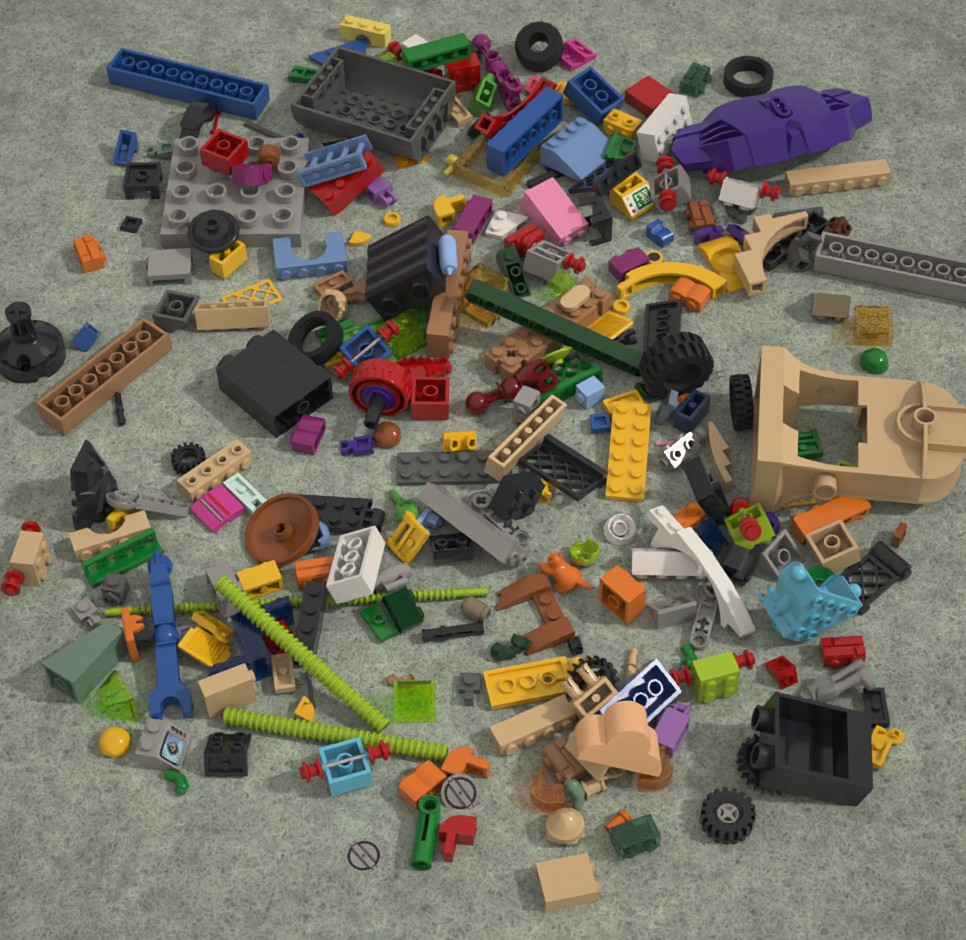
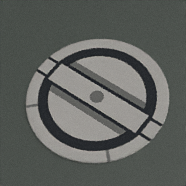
M466 774L450 776L443 783L441 789L442 801L450 810H471L477 804L480 796L477 782Z
M360 838L351 842L344 853V861L347 867L361 874L376 870L383 860L381 846L369 838Z

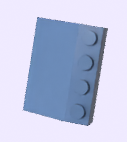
M578 117L541 146L539 163L580 181L609 160L608 158L604 159V156L611 141L593 123Z

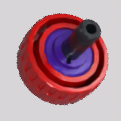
M368 359L359 363L352 373L348 394L353 404L366 412L363 422L364 426L368 429H376L381 416H395L402 413L409 404L413 381L410 374L395 362L385 359Z

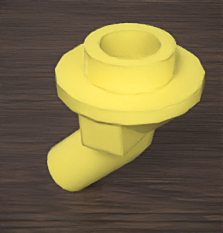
M451 154L444 159L448 167L443 172V175L448 177L455 170L456 165L461 161L458 155Z

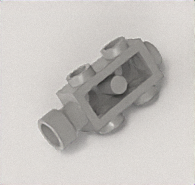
M697 427L692 432L685 435L680 433L674 437L673 440L675 442L673 444L667 443L660 448L661 453L657 455L660 466L668 471L680 469V465L684 464L683 461L686 459L689 461L697 455L696 451L701 448L700 444L708 438L706 431L701 427Z

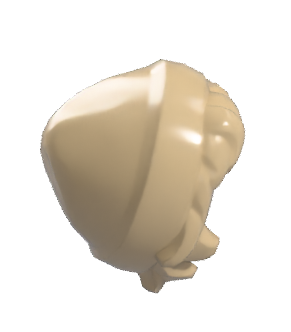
M326 289L321 294L317 309L329 313L339 322L347 315L348 302L341 291Z
M561 808L549 815L545 827L547 840L551 843L574 845L581 838L585 837V822L577 810Z

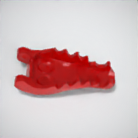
M422 355L416 359L414 356H411L410 358L404 357L395 362L402 366L410 374L411 378L412 376L438 377L452 372L450 361L445 355L440 359H430L429 356L424 358Z

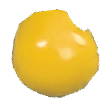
M110 727L100 736L98 748L103 756L107 755L111 758H118L124 756L130 750L132 739L126 730L120 727Z

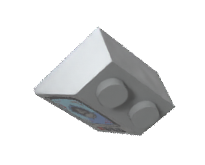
M147 718L135 753L139 766L160 770L171 769L180 773L192 735L169 721Z

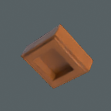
M899 523L892 537V547L899 548L906 534V523Z

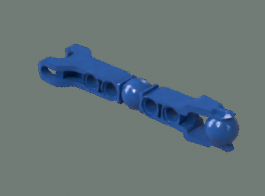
M156 550L147 565L150 574L152 613L155 628L153 641L155 643L158 685L149 696L150 714L152 719L162 720L163 710L166 707L178 705L181 707L184 717H192L193 700L191 693L187 687L181 685L177 648L179 634L176 630L174 593L169 577L173 564L169 557L160 550Z

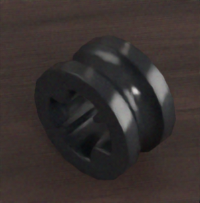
M575 636L574 639H567L572 656H576V653H583V646L579 636Z

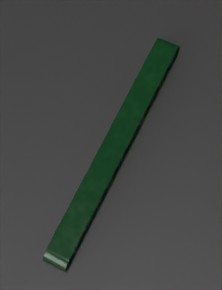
M475 279L471 282L465 294L468 302L633 376H641L639 362L644 353L481 280Z

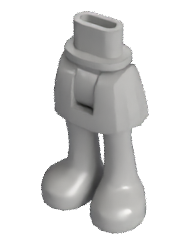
M859 658L834 675L829 676L827 672L823 673L806 686V690L799 692L801 698L826 703L838 699L840 693L855 685L861 684L868 691L876 689L867 666H865L862 658Z

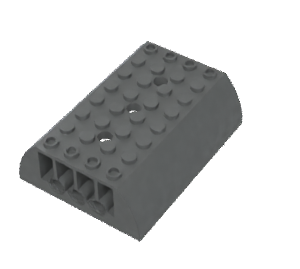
M337 46L291 103V111L295 121L302 126L347 139L366 134L372 148L421 162L450 122L455 101L456 81Z

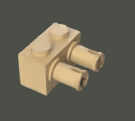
M587 663L582 664L581 668L576 670L586 682V689L581 690L571 676L560 683L571 697V701L568 704L580 719L593 715L618 694V691L607 677H597Z

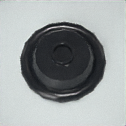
M208 210L201 212L192 219L188 226L187 236L190 244L196 250L216 254L226 251L235 244L239 237L240 227L237 220L230 213L223 210Z

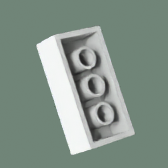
M669 93L637 131L643 159L657 162L659 157L667 155L672 149L673 138L677 130L692 124L687 96Z
M375 525L343 534L339 537L326 584L327 589L337 604L373 594L385 547V541Z

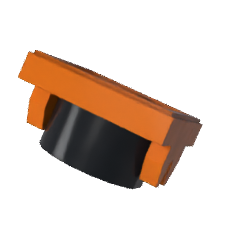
M129 607L121 608L130 658L133 663L139 662L138 652H142L152 646L147 617L131 615Z

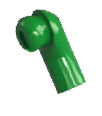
M687 643L680 648L685 656L683 662L681 661V667L687 665L689 670H691L692 661L698 660V657Z

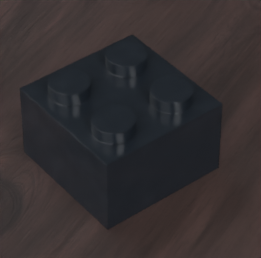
M532 471L505 475L489 506L503 521L529 516L534 512L535 506L542 496L545 484Z

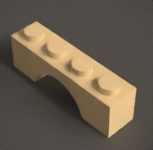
M145 510L126 515L123 525L117 531L110 534H97L89 528L68 534L77 561H85L150 529L151 526ZM151 536L148 537V538H146V539H144L143 542H145V541L151 539Z

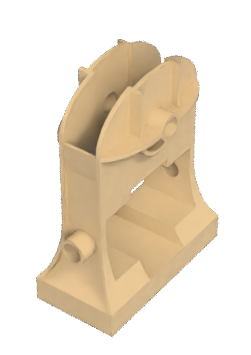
M762 345L754 395L750 506L760 502L765 513H774L781 507L801 499L816 497L820 500H830L840 496L911 504H931L946 497L957 485L962 461L966 454V406H960L956 399L945 389L924 381L841 375L831 370H819L800 362L785 347ZM809 405L853 407V430L862 431V443L858 442L853 467L824 464L798 457V431L793 429L797 407Z

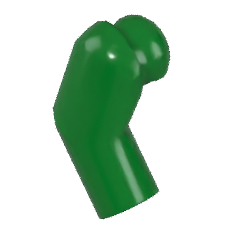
M167 769L164 778L175 782V792L177 794H186V789L189 788L186 776Z

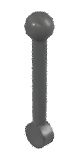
M307 671L305 677L308 681L309 700L315 709L316 703L313 700L311 679L313 674H309Z

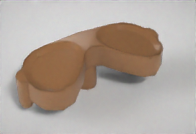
M411 673L407 674L404 679L402 677L398 679L393 674L386 678V683L391 687L412 686L416 682L415 677Z

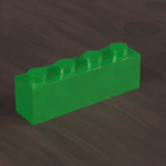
M463 32L402 49L403 63L407 67L423 71L471 57V44Z

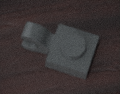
M460 672L459 694H465V706H473L474 694H480L481 673Z

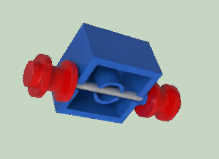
M387 320L385 321L386 326L383 329H376L379 334L377 335L367 324L340 347V352L344 357L341 358L342 363L339 366L335 364L332 366L334 368L332 373L338 380L341 378L345 380V374L349 371L353 372L354 368L365 360H388L391 358L392 351L383 340L389 343V337L393 334L399 335L398 330L400 328L393 320L391 322Z

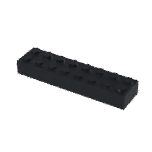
M813 210L808 214L806 229L794 232L773 245L763 260V268L770 272L787 260L788 248L794 237L801 238L807 231L822 235L828 220Z

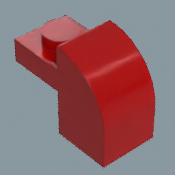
M455 815L442 823L439 828V841H442L440 854H444L445 862L453 863L456 843L474 845L477 817Z

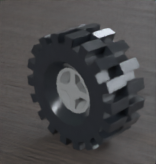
M723 787L722 792L719 791V788L715 789L714 795L710 792L707 795V799L704 798L701 806L700 824H702L703 832L707 831L709 838L714 836V841L719 843V840H724V845H728V841H732V844H737L738 839L741 842L744 841L746 835L749 837L754 828L756 817L755 805L751 804L752 799L749 796L745 798L743 791L740 794L736 793V788L728 791V787Z

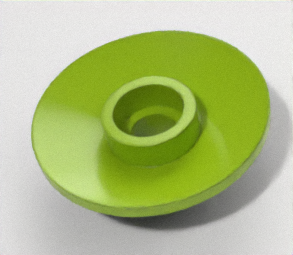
M572 347L562 348L540 359L556 367L564 363L563 359L573 349Z

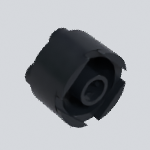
M722 543L716 560L726 575L735 579L734 583L745 586L746 583L750 582L759 558L755 554L753 557L749 555L750 550L740 545L728 543V546H725V543Z

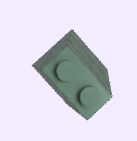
M106 621L44 660L42 666L48 684L80 704L128 653L123 629L117 624L113 625Z

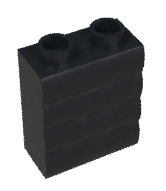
M429 215L368 245L365 297L384 321L446 292V275L442 273L440 268L438 241L444 234Z
M271 330L264 336L256 335L252 337L246 344L245 349L235 356L231 354L224 356L216 368L219 389L276 438L294 427L303 415H311L333 399L331 376L275 330Z
M776 691L764 706L757 705L754 708L751 717V729L759 731L760 734L759 742L754 745L751 753V767L759 769L760 786L772 790L785 791L798 796H808L820 801L833 802L843 806H858L873 790L871 714Z

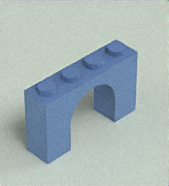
M343 232L325 233L326 251L320 257L312 260L300 259L293 254L290 237L274 238L273 248L277 280H288L296 277L306 278L314 275L324 276L325 274L337 273L342 270L347 272Z

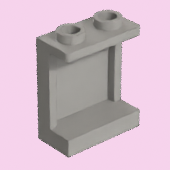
M191 248L149 251V256L145 259L146 269H148V271H145V280L149 281L150 287H153L154 281L184 279L185 285L192 284L193 256Z

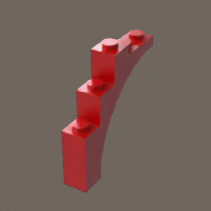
M542 76L535 88L518 106L499 116H488L482 113L474 128L489 140L492 139L539 92H542L546 87L555 90L558 85Z

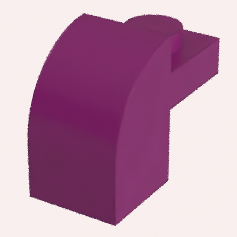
M270 163L231 166L233 184L256 186L272 181V164Z

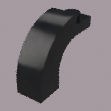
M201 100L193 101L182 117L180 123L182 129L179 139L187 136L198 138L203 123L206 120L213 121L218 105Z

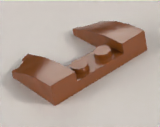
M543 571L529 575L497 592V596H501L500 604L496 605V611L533 600L545 625L522 635L532 641L526 652L527 656L564 644L568 638L574 639L575 631L568 617L564 616L551 591V584Z

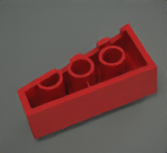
M369 151L362 154L367 164L366 169L308 187L313 195L334 216L347 207L385 171L379 160Z

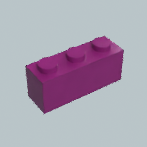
M473 194L471 199L466 202L464 211H461L457 223L453 224L452 230L468 231L469 239H472L473 245L493 211V199Z

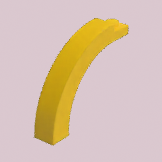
M680 262L654 263L641 266L626 273L625 281L617 286L616 297L618 299H625L643 288L659 284H675L679 277H684L695 284L708 287L711 290V299L714 300L726 292L727 280L697 265Z

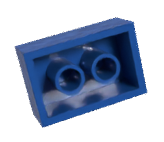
M591 66L568 80L563 92L596 126L603 123L605 117L613 109L620 111L624 102V98Z

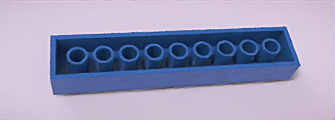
M124 48L118 51L106 68L109 83L187 103H192L195 100L214 103L218 105L216 110L257 120L270 100L269 86L266 83Z

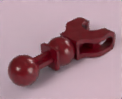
M537 359L527 363L520 372L514 374L516 378H505L501 384L496 382L497 389L486 394L478 391L470 393L466 397L465 407L469 413L481 415L486 412L490 403L502 399L506 404L507 400H514L523 385L540 391V394L554 389L558 385V377L553 371L549 370V365L545 360ZM543 366V369L537 372V368ZM550 377L552 378V381H551V382H549V383H545V382H544V380H546V379H548V378H550Z

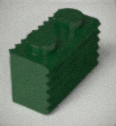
M406 585L384 595L382 598L400 635L422 625L423 618L425 617L421 607H417L414 602L415 596L411 589L408 590Z

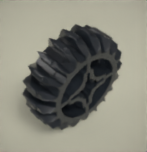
M588 655L585 661L582 658H578V665L572 663L573 671L567 670V673L572 677L577 686L581 678L582 682L579 686L581 690L586 689L587 684L576 670L581 668V665L587 663L590 669L599 668L598 671H594L597 677L606 676L615 689L619 687L615 684L620 681L619 677L615 676L618 671L613 668L611 662H607V659L603 657L600 659L597 655H594L593 658Z

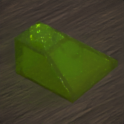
M116 670L112 671L96 692L99 699L96 701L100 712L105 711L110 718L131 722L140 721L132 695Z

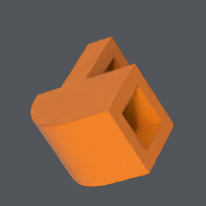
M461 747L448 754L441 767V771L447 775V778L455 774H467V772L487 779L490 774V762L482 757H474V748Z

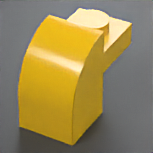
M445 194L435 200L434 219L439 228L455 223V212L465 209L466 198L463 194L446 198Z

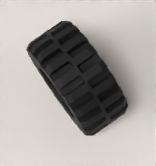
M685 331L678 334L676 332L671 333L670 336H664L658 342L652 343V346L645 350V354L641 356L639 362V372L649 392L654 397L663 400L671 390L677 391L678 396H681L686 392L691 393L694 389L701 388L704 382L710 378L714 367L713 357L699 335Z

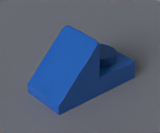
M120 129L113 163L126 165V163H132L134 152H139L137 133Z

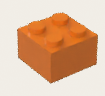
M617 565L600 578L599 601L625 624L628 625L644 612L646 589L641 582L634 580L628 571L623 570Z

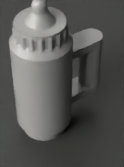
M399 562L379 570L373 592L377 593V591L385 590L388 593L409 584L408 578L412 577L409 565L406 562Z

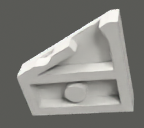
M497 209L485 232V236L502 240L509 233L514 232L518 226L528 222V216Z

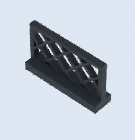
M631 151L623 158L607 160L569 188V194L595 192L596 195L604 196L642 167L637 151Z
M549 433L544 436L542 443L523 455L518 461L520 465L532 471L577 502L597 487L601 489L606 484L608 471ZM540 451H543V452L546 453L547 455L539 454V452H540ZM527 460H537V463H530ZM540 460H550V464H543ZM554 461H558L561 464H554ZM542 469H551L552 473H545ZM555 470H565V473H555ZM568 470H572L576 474H569ZM557 479H566L567 483H561ZM570 479L580 480V483H570ZM583 480H587L592 484L584 483ZM572 489H581L582 492L577 494Z

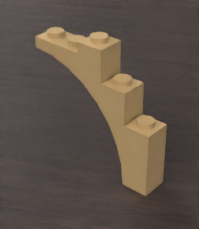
M806 211L772 218L771 214L753 218L752 230L754 233L744 235L743 249L745 252L736 253L734 256V268L748 296L765 292L767 279L763 271V260L767 252L782 238L807 228L808 214Z

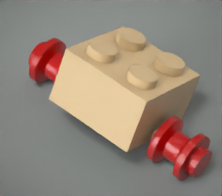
M34 521L24 522L18 534V540L10 560L12 571L5 573L4 579L6 581L0 587L7 596L20 594L21 588L19 585L40 587L42 580H46L47 564L50 565L52 562V553L49 551V542L46 541L44 533H41V527Z

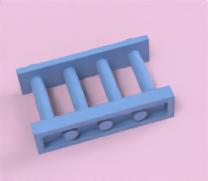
M365 134L304 153L309 167L298 170L297 175L305 188L364 170L367 164L362 153L371 151L373 148Z

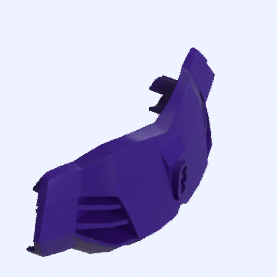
M803 85L778 88L766 94L744 97L716 107L701 123L678 129L673 138L674 143L670 153L685 171L703 170L704 174H708L713 168H717L719 173L724 171L735 172L753 166L759 167L788 161L790 157L805 153L813 154L837 146L839 143L852 140L857 129L872 121L871 104L868 97L851 93L850 90L832 88L818 91Z

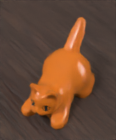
M555 551L551 552L547 557L548 563H540V569L556 579L554 589L558 593L567 594L578 585L585 589H593V585L582 579V574L578 568L570 566L563 560V553L559 555Z

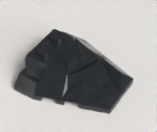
M85 440L70 469L71 491H75L76 500H72V506L77 507L75 514L72 516L75 531L91 528L93 522H104L107 515L113 511V507L106 501V494L119 490L117 482L105 460L92 443Z

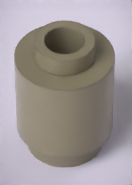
M472 596L468 599L464 598L460 605L461 613L476 622L481 621L485 623V617H489L491 614V608L487 604Z

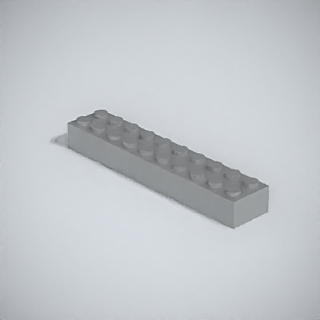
M822 232V242L818 245L813 271L966 302L965 260Z

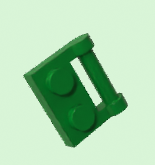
M817 429L799 432L798 457L805 459L823 457L824 452Z

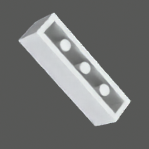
M632 548L631 573L636 575V578H648V575H656L658 579H666L668 576H676L677 579H687L688 576H696V579L708 578L703 569L690 556L680 550Z

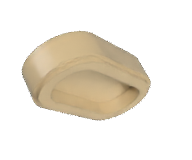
M577 285L561 298V309L565 312L577 310L589 300V287Z

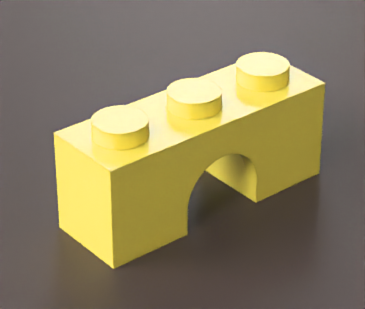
M346 15L340 24L342 39L355 41L360 35H365L369 38L371 45L386 48L391 40V25L349 15Z

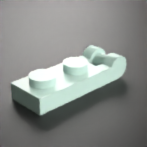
M239 473L223 482V486L251 515L261 504L267 501Z

